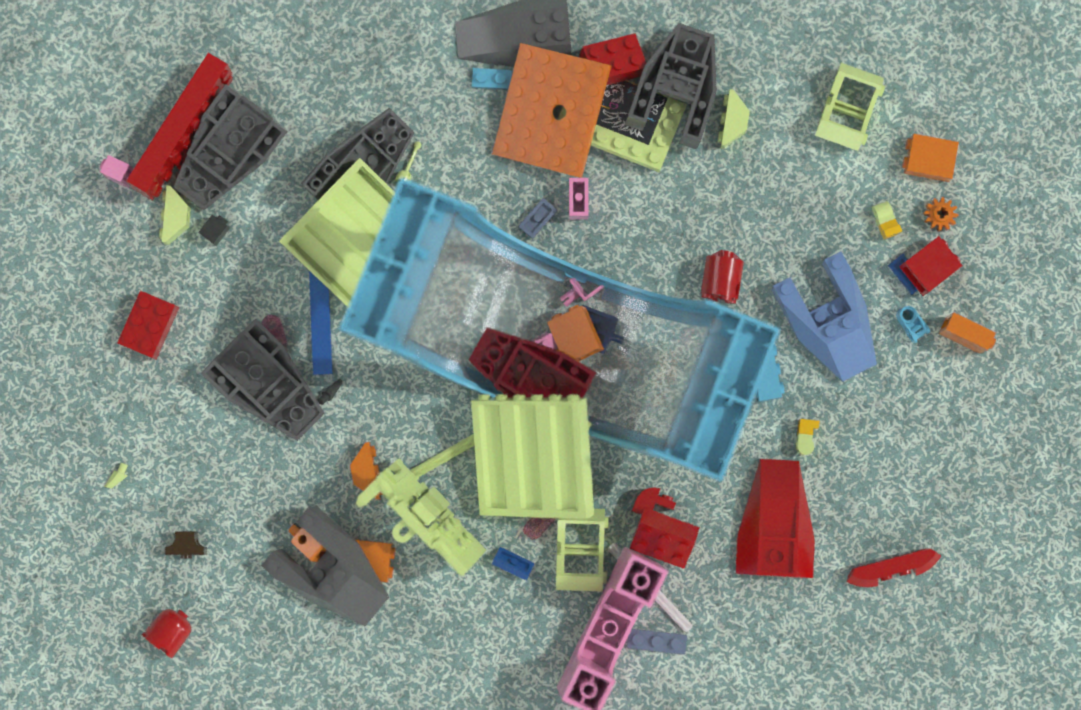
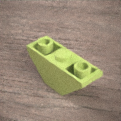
M732 89L729 90L728 95H724L723 100L726 112L721 115L720 124H723V132L719 131L717 143H721V149L726 148L744 135L748 126L750 111Z
M166 185V191H163L162 196L163 202H165V208L161 211L163 228H160L159 237L165 245H169L189 228L191 208L171 186Z

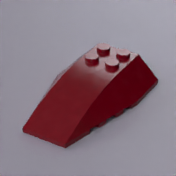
M490 327L485 329L468 359L486 379L488 378L494 384L498 391L507 394V397L524 394L525 398H531V395L540 394L543 395V398H549L550 395H561V398H567L568 395H579V398H584L597 373L563 351Z

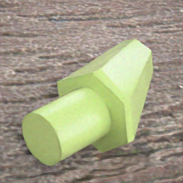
M120 463L118 471H113L104 487L112 489L128 476L125 475L128 465Z

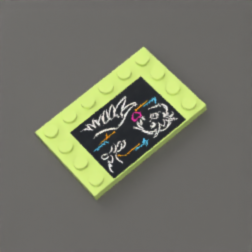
M627 80L607 85L591 146L660 172L687 104L656 92L643 131L624 125L638 85ZM564 106L561 110L558 120H561L566 116V109L564 108Z

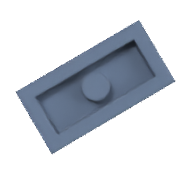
M542 198L520 223L518 228L533 240L558 210Z

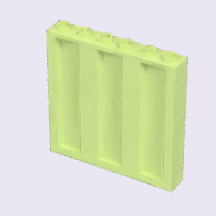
M359 158L279 242L339 300L349 307L395 192Z
M482 394L478 395L477 399L471 401L480 515L587 519L594 515L586 398H579V395H568L567 398H561V395H550L549 398H543V395L538 394L531 395V398H525L524 394L513 395V397H507V394L496 395V397Z

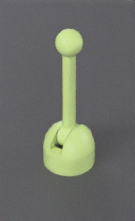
M419 141L414 143L415 148L405 170L398 172L395 178L396 182L399 183L401 177L411 181L412 177L409 169L417 150L421 148Z

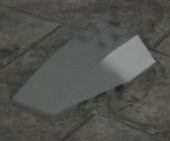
M518 0L455 22L458 59L514 68L520 43L572 56L567 0Z
M226 84L203 114L174 188L202 210H206L261 166L288 131L250 99Z
M257 319L251 322L201 372L228 401L297 441L325 414L285 347Z

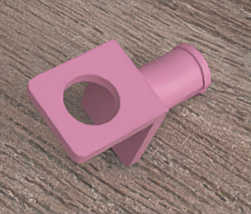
M571 278L569 281L573 288L563 296H560V299L565 301L563 304L568 307L579 297L584 301L590 299L602 290L604 285L599 286L587 295L575 278Z

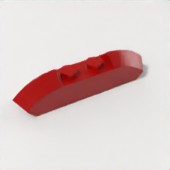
M925 548L852 568L846 582L859 587L879 586L878 578L881 581L892 579L893 574L899 573L900 576L911 574L910 570L912 569L917 576L931 569L938 562L941 555L930 548Z

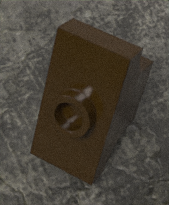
M175 531V540L172 545L165 547V555H180V559H192V555H207V547L199 543L198 531Z

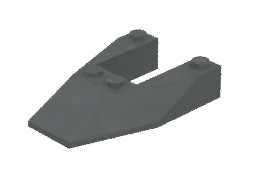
M678 23L644 66L624 125L643 131L655 94L658 92L691 104L678 144L697 149L717 92L715 36Z
M317 505L308 507L297 520V523L327 551L309 573L282 548L273 551L261 566L276 580L308 601L365 627L389 599V595L359 543Z

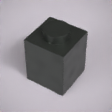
M212 214L198 233L217 246L230 227L226 225L228 221L222 216L215 217Z

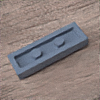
M631 629L628 635L627 648L685 655L687 635Z

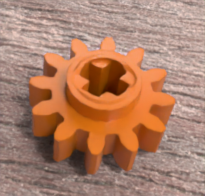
M942 197L939 202L937 199H933L932 204L928 203L926 205L929 211L923 213V215L928 216L924 222L932 223L930 229L937 226L938 232L943 227L947 231L950 229L949 224H956L953 219L959 215L953 213L957 206H950L952 200L945 203V199ZM942 211V214H945V216L940 218V215H937V213Z

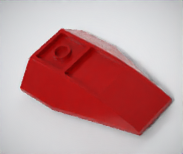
M760 459L737 534L735 574L813 578L815 537L800 463L793 460Z

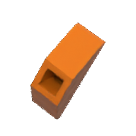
M366 442L350 464L353 484L362 491L380 474L379 465H375L373 458L377 457L375 445L371 446L370 442ZM379 492L374 499L381 500V495L383 494Z

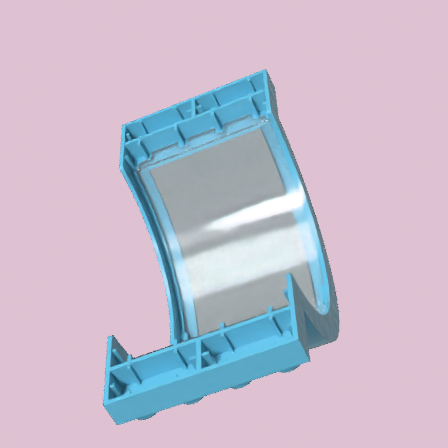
M402 177L397 185L340 326L341 332L394 352L409 362L474 392L496 397V395L503 393L498 391L494 384L488 378L486 379L468 360L487 327L531 341V339L534 340L535 337L538 338V335L541 336L545 332L551 333L547 322L552 320L551 317L559 313L563 315L569 312L568 309L575 305H585L617 317L619 320L615 327V334L624 337L623 343L619 344L611 341L604 354L598 352L579 361L597 372L584 396L587 401L588 421L592 423L588 430L589 437L640 454L664 459L717 481H722L780 329L706 299L686 300L661 295L618 282L568 263L499 229L486 220L476 207ZM571 278H575L587 295L599 286L604 285V288L590 299L584 301L579 297L568 307L563 304L565 301L560 299V296H563L573 288L569 281Z

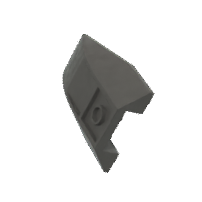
M388 108L329 151L301 184L313 197L319 200L359 158L387 184L415 132Z

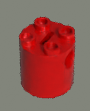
M719 250L712 255L706 256L701 297L713 302H718V299L728 304H736V300L739 298L744 261L734 252Z

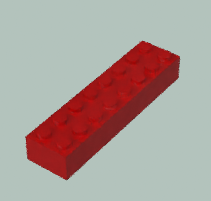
M207 53L126 180L133 190L152 201L155 197H159L164 182L170 180L173 168L182 161L183 152L191 147L192 138L199 128L203 114L226 84L229 86L233 80V73L226 62Z

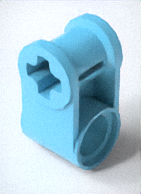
M906 306L897 311L896 318L913 343H916L917 339L924 334L931 332L928 325L913 307ZM904 310L910 313L911 317L909 320L903 318Z

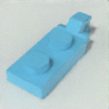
M473 68L472 88L508 90L513 71Z

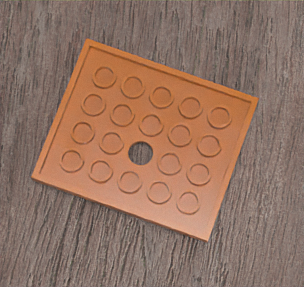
M520 43L492 154L582 178L611 65ZM558 105H562L566 109V116L561 120H556L553 116V109Z

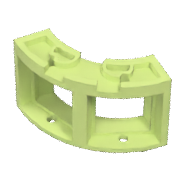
M841 63L830 91L832 97L828 96L815 136L858 151L861 145H865L868 134H865L876 100L884 92V78ZM844 77L876 87L867 110L836 99ZM832 110L863 120L860 131L830 121Z
M594 508V515L587 519L558 518L556 590L603 592V584H607V572H603L604 528H608V517H605V509ZM566 523L599 524V545L565 544ZM565 555L598 556V574L564 573Z

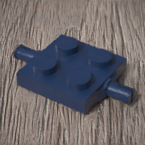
M582 305L587 309L604 348L599 353L604 354L611 341L619 344L623 343L624 337L615 334V327L619 320L617 317Z

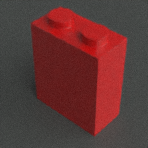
M940 236L899 266L922 296H925L963 266L960 263V258L952 253L948 248V243L941 239Z

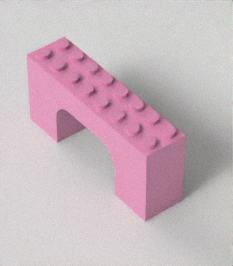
M623 548L557 685L558 692L563 701L582 710H602L616 681L613 677V669L627 637L642 608L645 605L651 608L668 573L658 562L629 548Z

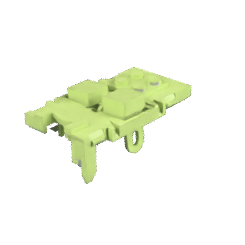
M400 458L397 459L391 466L380 473L358 496L356 504L358 507L365 506L381 492L388 500L386 504L391 506L402 518L393 528L392 534L394 539L400 543H405L417 534L432 550L435 549L460 576H463L485 553L486 549L462 526L459 519L453 517L454 514L447 508L450 503L435 487L429 489L424 482L420 484L417 481L419 477L412 473ZM431 523L432 526L428 529L424 526L425 524L429 525ZM404 526H407L409 528V532L406 535L401 536L399 531Z

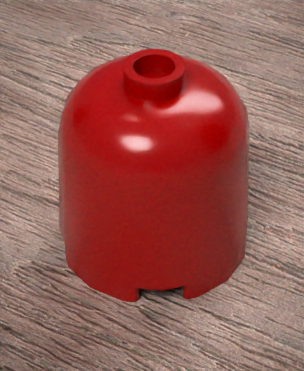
M165 609L154 619L141 636L173 659L191 634L192 627L187 620L188 615L179 609L176 612L172 609Z

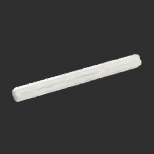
M612 543L608 547V551L618 560L622 552L621 548L616 543ZM659 590L655 601L684 632H688L693 625Z

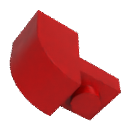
M652 487L645 489L637 496L631 512L642 515L644 508L653 510L655 504L674 510L676 502H673V497L662 494V497L658 496L661 489Z

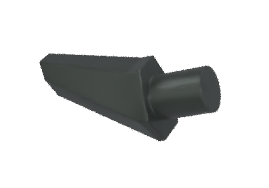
M338 379L322 392V396L318 398L319 404L323 405L326 401L333 399L342 385L341 379Z

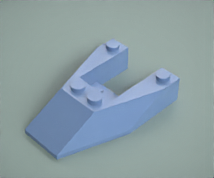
M841 251L825 259L822 263L839 295L838 298L809 312L790 277L774 285L771 290L797 339L843 382L877 365L867 306L852 270Z

